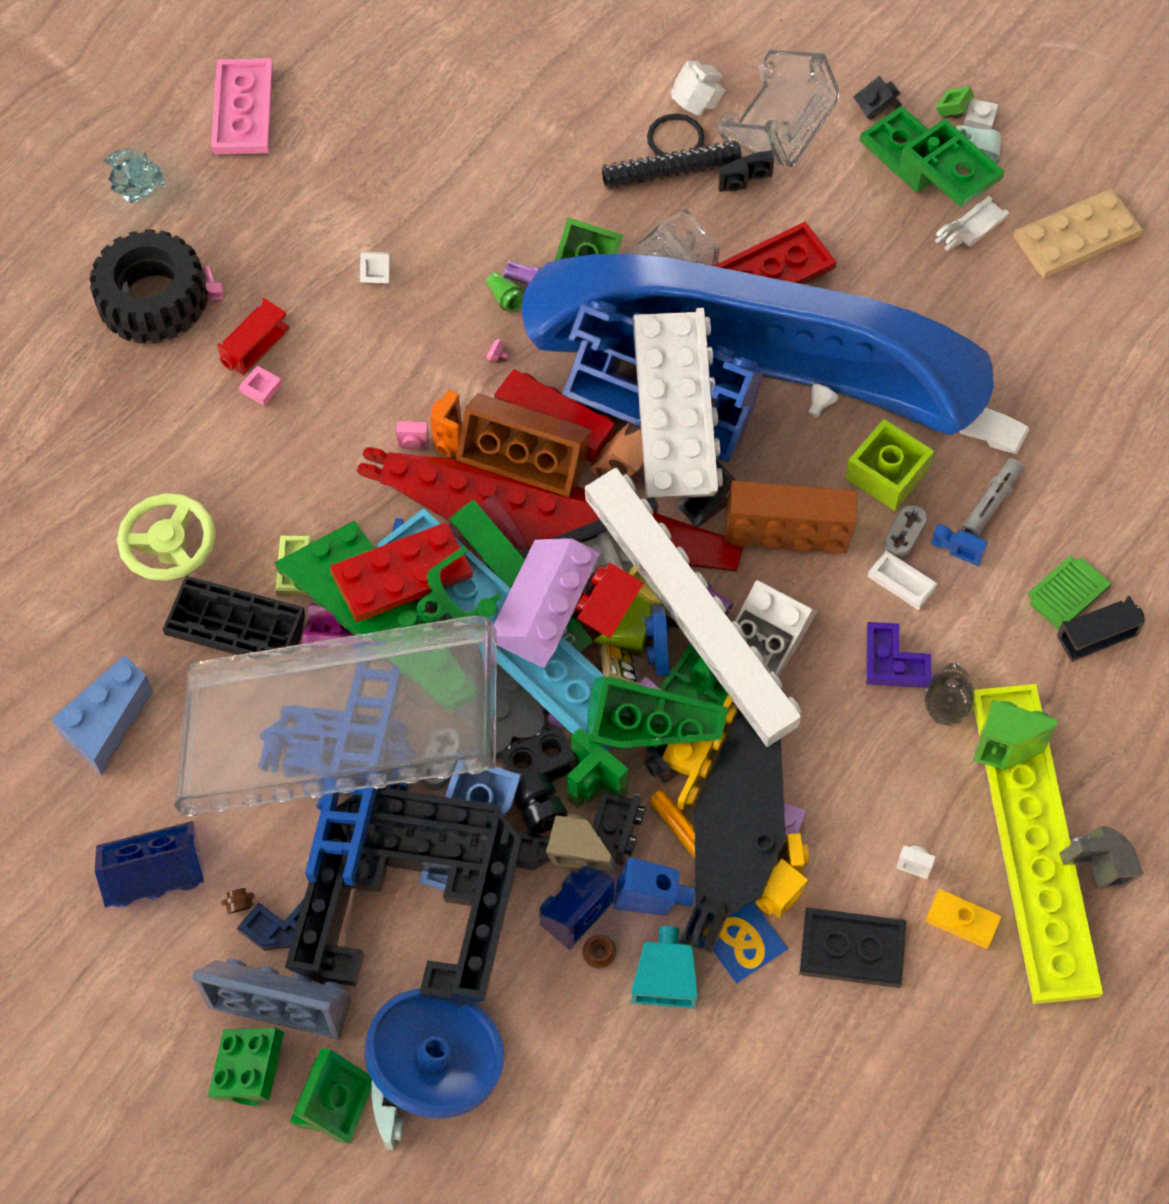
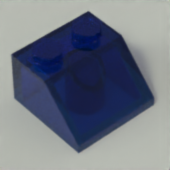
M583 866L578 873L573 871L562 883L561 887L563 889L555 897L553 895L549 896L540 906V925L571 950L614 903L615 880L610 875Z

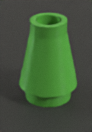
M498 272L488 276L486 285L491 289L501 309L509 312L519 310L522 307L524 297L523 288L506 279Z

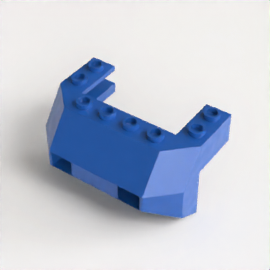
M592 301L591 304H581L569 340L574 342L582 341L562 395L641 427L638 381L618 371L622 360L636 364L633 317L634 315L644 314L634 312L633 316L616 311V306L604 301ZM717 345L716 349L712 348L713 364L709 365V377H714L715 388L711 397L717 399L714 407L717 408L718 423L717 426H713L714 438H719L720 456H716V458L729 462L742 440L751 417L764 371L757 368V362L745 357H734V350Z

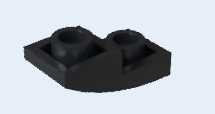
M773 150L741 157L719 170V192L747 189L748 179L772 177L775 159Z

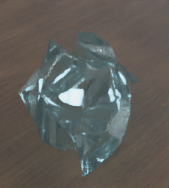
M122 148L103 160L112 167L108 179L113 183L110 189L123 196L131 204L148 193L157 190L158 188L155 185L166 186L160 168L145 153L143 154L138 150Z

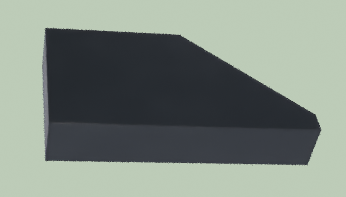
M516 831L522 840L516 867L536 870L550 861L546 853L550 837Z

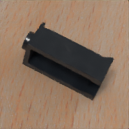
M1127 596L1124 603L1121 600L1072 619L1071 622L1063 621L1057 637L1072 662L1138 636L1145 623L1144 613L1141 607L1135 605L1132 598Z

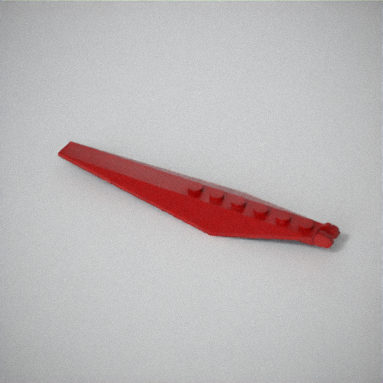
M366 447L362 453L363 457L367 461L383 465V468L381 470L376 465L360 463L357 468V472L362 477L376 480L380 484L392 487L448 521L450 517L474 499L514 548L529 549L535 540L553 539L599 520L597 514L586 501L585 489L577 487L570 497H566L456 461V459L393 452L386 453L382 449ZM657 513L652 515L658 524L662 522L671 534L670 540L676 548L681 547L685 551L690 561L688 563L690 567L737 571L743 547L724 543L723 535Z

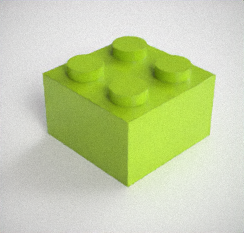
M883 419L848 460L845 479L896 511L930 470L934 450Z

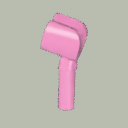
M205 266L204 272L207 280L208 300H223V283L214 282L211 267Z

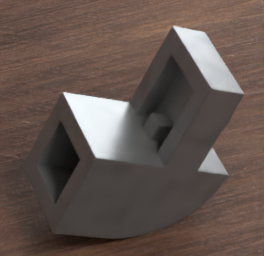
M1100 826L1088 835L1072 839L1070 841L1071 845L1059 853L1063 865L1090 864L1098 889L1122 888L1144 874L1132 844L1120 832L1107 826Z

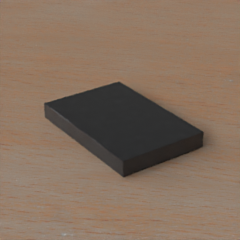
M806 907L799 975L901 988L907 920Z

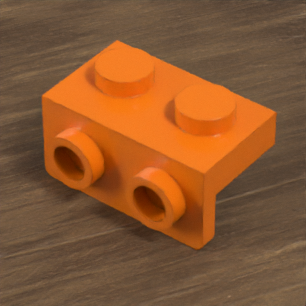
M448 389L442 399L438 398L432 408L430 421L434 449L442 456L456 459L461 433L460 429L462 427L459 394Z

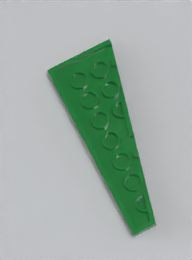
M355 520L274 562L276 570L280 575H285L298 590H303L312 597L314 603L320 608L323 606L334 615L336 621L363 643L372 646L385 661H390L399 668L402 675L407 679H412L421 686L429 697L450 714L479 699L478 691L430 624L418 618L416 613L417 606L413 601L356 623L330 573V565L375 549Z

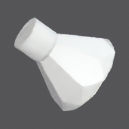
M813 384L812 406L808 413L813 417L819 418L823 409L838 400V395L828 386Z

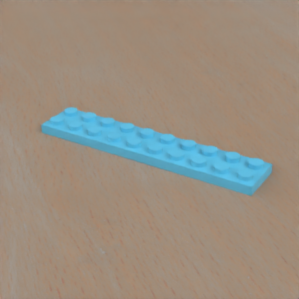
M423 508L381 540L377 548L429 529L440 523ZM455 537L460 548L464 545ZM468 550L464 555L473 570V578L445 588L444 590L454 604L466 612H471L477 608L481 599L491 598L497 593L501 596V599L496 602L497 610L491 617H485L484 619L474 617L466 624L452 621L572 734L579 728L588 734V706L594 679L604 675L563 637H561L555 652L545 668L486 640L511 588ZM600 744L608 752L613 748L611 746Z

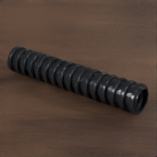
M735 139L731 143L724 141L722 145L715 143L713 147L710 144L706 145L705 148L698 146L697 150H694L692 147L687 152L685 149H682L680 153L672 151L671 155L666 152L663 153V156L656 154L654 158L646 156L644 160L642 157L637 158V161L630 159L629 163L621 161L618 165L616 162H613L611 166L604 164L602 167L603 182L609 190L612 189V186L619 188L621 184L629 186L630 182L635 185L638 184V181L645 183L647 179L654 181L657 177L659 180L663 179L664 176L671 178L672 174H675L677 177L681 173L688 175L689 171L697 173L699 169L703 172L707 168L714 170L715 166L723 168L725 164L727 165L742 157L741 148Z

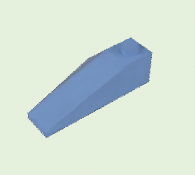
M458 755L445 797L496 804L505 816L512 807L521 775ZM422 871L419 883L445 891L448 875Z

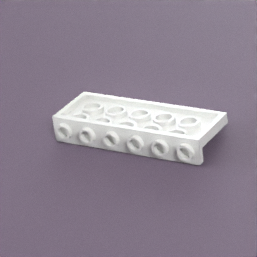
M697 308L696 312L634 315L633 327L646 500L655 497V499L714 496L718 491V487H722L723 479L721 468H716V456H720L719 438H714L713 426H717L718 414L717 408L712 407L711 404L715 379L714 377H709V365L713 364L712 347H707L706 335H710L711 331L709 316L705 317L704 308Z

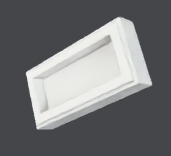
M887 550L869 570L867 576L917 610H920L935 591L938 584Z

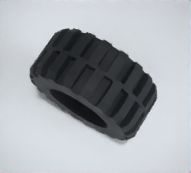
M145 229L143 233H137L136 230L129 232L127 237L122 238L120 236L114 239L113 245H107L101 251L102 257H96L89 278L92 296L102 321L106 323L107 328L111 332L118 333L120 338L128 341L134 338L135 343L143 344L146 341H152V344L161 343V339L169 338L171 340L178 337L177 333L181 331L185 333L192 327L191 322L196 323L202 315L201 310L206 306V295L208 294L206 281L199 257H197L193 247L186 244L185 240L175 235L172 238L171 233L162 230L160 233H155L153 229ZM149 276H164L173 280L164 291L151 297L138 298L122 292L123 284L126 281L130 287L136 281Z

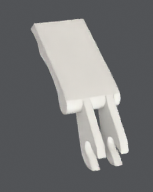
M988 196L959 220L944 225L937 232L938 238L935 242L940 244L945 241L948 244L944 247L946 251H950L963 242L971 247L1003 222L1009 215V212L1006 209L1004 211L992 202L993 199Z

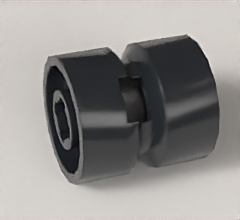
M547 773L533 774L521 780L514 798L518 810L524 811L522 818L529 832L533 835L552 830L555 816L567 817L568 815L561 798L554 796L556 789Z

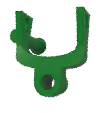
M465 545L431 568L426 574V580L431 593L423 597L416 607L417 616L422 621L432 623L447 613L456 623L466 624L474 617L484 619L495 614L497 610L496 602L501 599L498 593L491 598L481 599L477 608L471 612H466L454 604L442 586L440 571L467 553L468 549ZM432 604L435 608V613L425 612V605Z

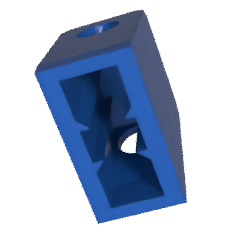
M629 857L617 878L613 909L665 916L668 915L674 904L692 907L695 898V887L678 884L680 871L677 869Z

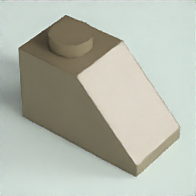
M569 814L567 817L555 816L546 850L553 865L617 875L618 867L588 820L575 814Z

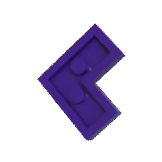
M867 622L866 685L930 688L931 654L899 652L898 623Z

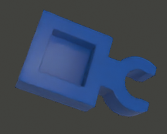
M940 524L937 525L931 541L932 545L938 548H947L951 550L950 555L976 566H979L988 543L976 534L965 533L960 530L956 534L948 527Z

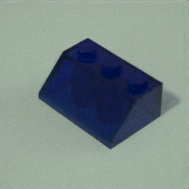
M194 821L96 845L95 875L105 908L110 906L124 907L131 904L133 900L145 897L155 899L163 896L168 891L176 889L190 890L197 887L199 883H203L204 868Z

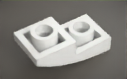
M985 408L983 413L972 424L959 432L963 435L985 440L991 448L1017 454L1030 429L1025 424L1009 416Z

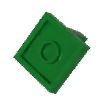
M579 728L571 736V749L576 757V767L567 775L568 800L575 807L579 808L585 801L589 803L598 795L599 787L608 793L625 797L628 794L629 769L599 743L588 741V734Z
M321 1048L318 1057H316L290 1123L299 1128L322 1131L341 1143L350 1144L372 1089L370 1074L333 1050Z

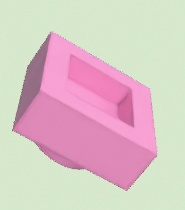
M257 365L239 387L242 394L266 406L282 387V381L279 377Z
M397 421L398 447H404L409 450L429 448L427 422Z

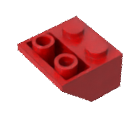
M605 563L604 567L601 565L597 566L589 578L588 582L593 585L587 594H581L574 609L576 612L573 617L605 637L611 638L644 583L614 564Z

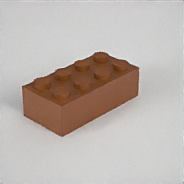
M477 393L465 407L456 461L570 497L581 481L592 429Z
M732 480L725 510L724 543L733 544L738 547L754 545L763 546L767 549L792 548L800 552L817 550L825 551L829 554L847 553L857 524V490Z

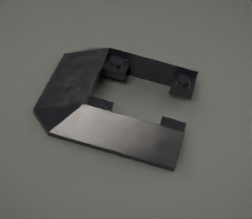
M378 788L354 886L346 885L343 879L348 854L341 855L324 852L317 882H308L287 957L286 969L309 977L311 980L322 985L325 982H334L356 987L364 953L360 949L337 946L352 888L381 892L387 867L421 872L427 871L434 874L448 875L443 895L445 902L471 906L458 964L427 960L420 995L424 998L455 1002L457 1007L485 1001L522 845L521 838L496 804ZM362 795L350 797L336 806L334 811L358 813ZM331 822L327 841L351 843L355 825Z

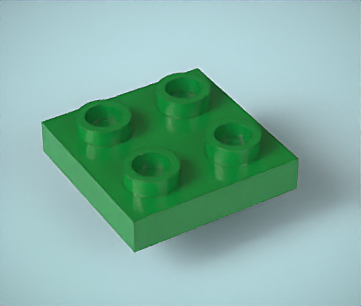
M691 643L671 669L670 675H667L659 686V689L665 692L723 706L728 696V693Z
M277 1028L223 1029L208 1097L216 1101H233L248 1106H259L261 1100H269L284 1032Z

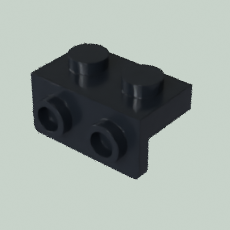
M603 791L592 828L611 854L615 863L623 865L626 855L632 856L637 837L632 836L635 825L641 826L646 807L641 806L640 794L634 793L633 799Z

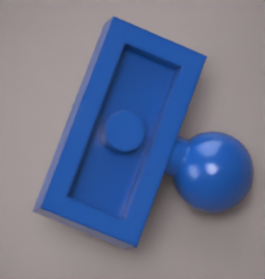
M663 604L650 605L651 616L645 617V634L652 640L653 646H647L648 664L655 666L657 676L670 675L667 642L669 624L666 621Z

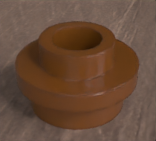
M240 888L227 892V899L221 901L222 907H226L227 914H232L253 908L252 899L255 898L254 893H247L246 888Z
M594 935L588 938L583 945V958L593 968H606L615 960L616 946L609 937ZM597 948H602L606 954L603 957H596L593 951Z

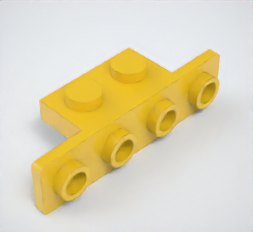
M729 695L723 704L724 707H728L724 727L726 723H733L738 712V707ZM722 733L720 740L668 744L662 758L669 768L689 776L678 798L677 807L682 813H684L687 805H694L700 788L696 786L701 777L706 779L713 764V760L710 759L713 750H720L726 733Z

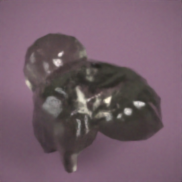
M957 662L949 663L940 672L933 675L929 681L924 702L926 710L935 723L947 726L959 724L964 717L972 714L975 705L974 686L961 664ZM948 698H953V701L949 702Z

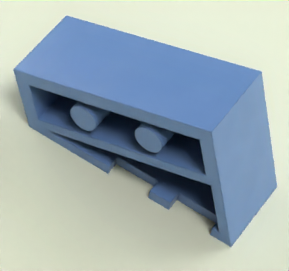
M124 655L51 720L59 735L102 775L107 768V761L115 749L118 750L122 743L121 738L129 725L135 722L153 690L146 674Z

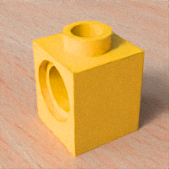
M781 859L774 867L761 898L756 900V904L766 914H774L780 919L805 892L808 880L784 859Z

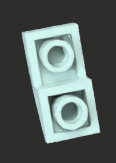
M372 1080V1102L378 1130L387 1150L394 1151L395 1140L402 1139L404 1120L399 1119L396 1107L387 1106V1104H392V1102L381 1093Z

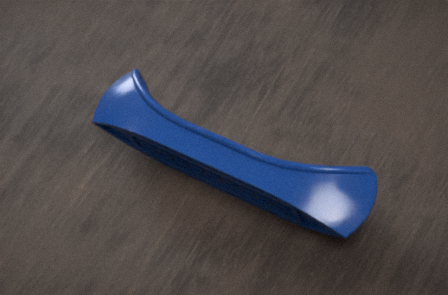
M593 254L549 262L535 274L524 292L522 301L524 328L534 345L539 350L578 353L582 341L574 342L569 340L581 304H591L592 301H604L616 306V311L633 316L634 312L644 315L696 312L697 308H704L705 317L709 316L711 325L710 335H706L707 346L716 349L717 345H721L734 350V357H745L757 362V368L764 371L763 376L813 386V384L828 386L836 393L859 399L949 435L965 429L983 413L990 401L994 388L993 366L986 350L949 327L916 312L868 297L674 258L636 254Z

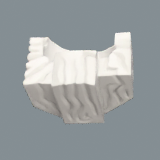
M687 60L675 80L674 88L671 90L672 98L685 110L701 116L705 109H715L717 102L720 101L726 90L719 84L723 75L717 72L718 70L714 69L711 65H701L698 61Z

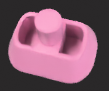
M500 339L495 340L486 356L488 361H497L499 357L506 360L508 354L502 351L505 345Z

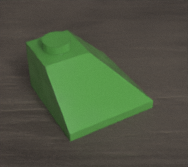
M568 217L554 261L593 254H617L623 235Z

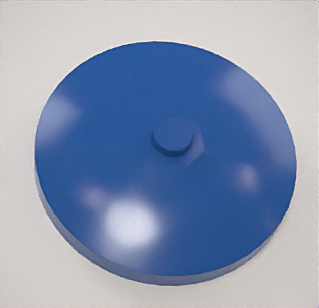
M419 988L393 997L378 1010L366 1036L365 1061L373 1082L392 1103L415 1115L442 1119L466 1114L480 1106L490 1096L502 1072L504 1048L501 1036L494 1022L476 1003L457 1007L455 1002L421 997Z

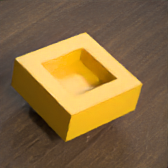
M801 833L787 834L785 842L787 863L802 874L804 865L809 864L808 845L802 844Z

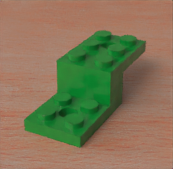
M903 106L860 135V142L916 193L933 182L960 208L999 182L1004 176L1005 171L947 119H943L930 129H927ZM894 138H898V139L903 138V139H905L907 142L900 144V143H896L893 139H894ZM966 169L970 172V174L961 175L957 173L956 170Z

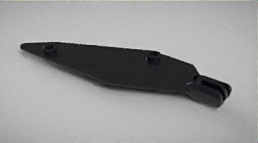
M738 710L694 810L696 905L680 942L685 945L692 944L694 948L700 950L705 947V951L710 953L713 952L727 916L762 897L786 840L781 739L766 747L740 710Z

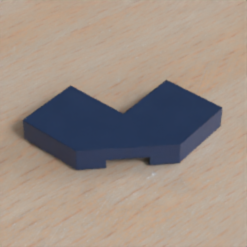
M303 900L285 921L258 903L237 927V930L263 951L291 947Z

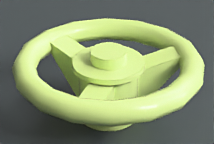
M164 493L146 498L130 509L120 524L116 542L120 558L132 572L149 580L170 581L185 577L202 566L213 550L216 530L211 514L201 503L185 495ZM165 505L177 506L171 519L157 521L150 527L148 533H131V528L138 518L149 510ZM190 511L201 521L204 533L202 545L191 559L186 554L187 547L184 541ZM131 548L155 555L162 563L175 564L177 567L169 569L150 568L139 562L132 553Z

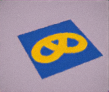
M754 902L727 916L713 952L737 984L788 950V948Z

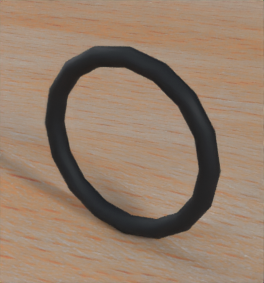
M678 113L667 114L656 119L650 125L647 133L648 145L655 154L663 156L665 152L658 149L654 144V129L660 123L667 120L678 119L690 123L698 131L699 139L694 147V150H697L698 146H703L705 139L703 128L696 120L687 115Z

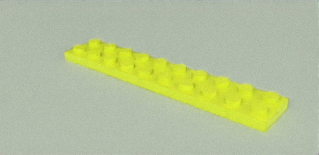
M1036 684L976 689L971 694L979 737L993 700L998 702L1008 701L1014 703L1018 708L1031 712H1042ZM1048 742L1043 753L1006 770L985 764L1033 1004L1100 998L1103 994L1076 866L1063 865L1059 854L1071 844Z

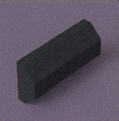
M185 576L162 630L166 636L284 668L293 659L300 642L305 610L304 607Z

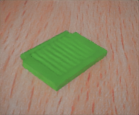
M1069 556L1027 594L1032 599L1030 605L1059 630L1063 621L1071 622L1072 619L1077 617L1106 591L1112 583L1082 557L1076 560Z

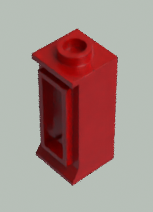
M263 298L262 305L257 307L223 341V344H217L220 354L219 359L223 366L230 371L236 370L244 376L290 329L289 325L282 321L287 316L286 312L266 298Z

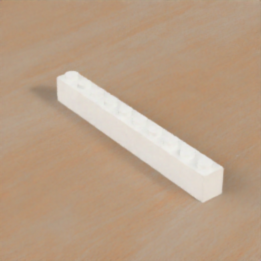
M614 468L585 486V499L766 747H769L799 727L802 711L797 702L792 697L787 698L783 693L781 681L773 671L769 673L763 666L764 660L757 648L754 646L749 647L743 639L745 634L736 621L731 622L725 615L726 608L717 596H711L706 589L708 585L699 571L694 573L688 565L690 561L685 551L681 547L676 548L670 540L671 534L662 522L658 524L653 518V510L646 499L640 500L634 492L636 488L630 477L626 474L622 476L619 470Z

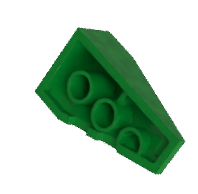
M606 676L597 677L594 679L588 706V741L621 749L720 740L728 707Z

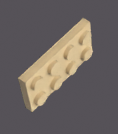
M1111 188L1016 229L1013 238L1041 277L1045 279L1140 237L1143 229Z

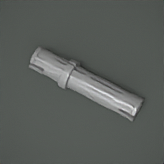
M1009 458L997 477H993L988 484L989 489L977 504L966 523L961 527L963 532L980 536L981 531L994 515L1003 499L1009 497L1013 492L1012 486L1025 469L1020 461ZM1003 480H1006L999 493H996ZM989 503L990 506L988 507L984 515L980 517V514L982 513L986 505Z

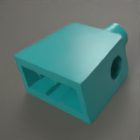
M662 926L659 928L658 942H644L632 987V1004L696 1009L697 986L693 949L690 945L678 944L679 929L677 927Z

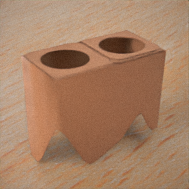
M628 423L610 442L609 440L588 469L598 478L614 468H617L621 473L623 465L626 468L621 473L622 476L626 474L630 477L637 473L643 464L641 429L625 436L629 426Z

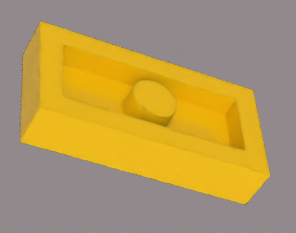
M939 889L925 922L988 949L1002 916Z

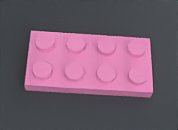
M272 58L217 59L211 140L213 154L269 153L273 82Z

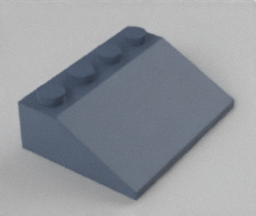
M227 959L226 962L215 960L194 971L192 979L209 1009L340 1039L351 1002L348 991L344 990V987L340 984L325 982L324 985L311 982L312 980L309 977L300 974H292V977L279 975L277 970L265 966L259 967V970L248 968L244 962L236 959Z

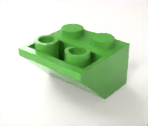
M993 700L981 730L973 761L1006 770L1043 753L1058 720L1050 718L1048 714L1041 711L1031 712L1018 708L1014 703L1008 701L998 702Z

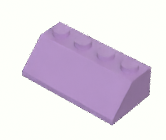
M574 539L535 540L486 640L545 668L558 646L600 553Z

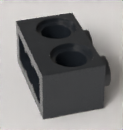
M560 726L553 729H542L533 738L524 742H513L504 751L500 752L503 769L520 774V781L533 774L547 773L553 782L568 775L576 767V757ZM551 748L560 751L555 756H548L544 752ZM519 762H528L530 764L526 769L515 767Z

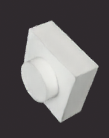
M972 99L965 117L964 126L992 129L998 104Z
M362 251L360 253V282L390 283L391 253Z
M903 845L896 869L928 879L936 856L930 855L922 847Z

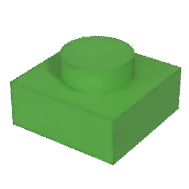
M971 87L947 90L936 106L940 117L947 115L957 116L964 113L974 97Z

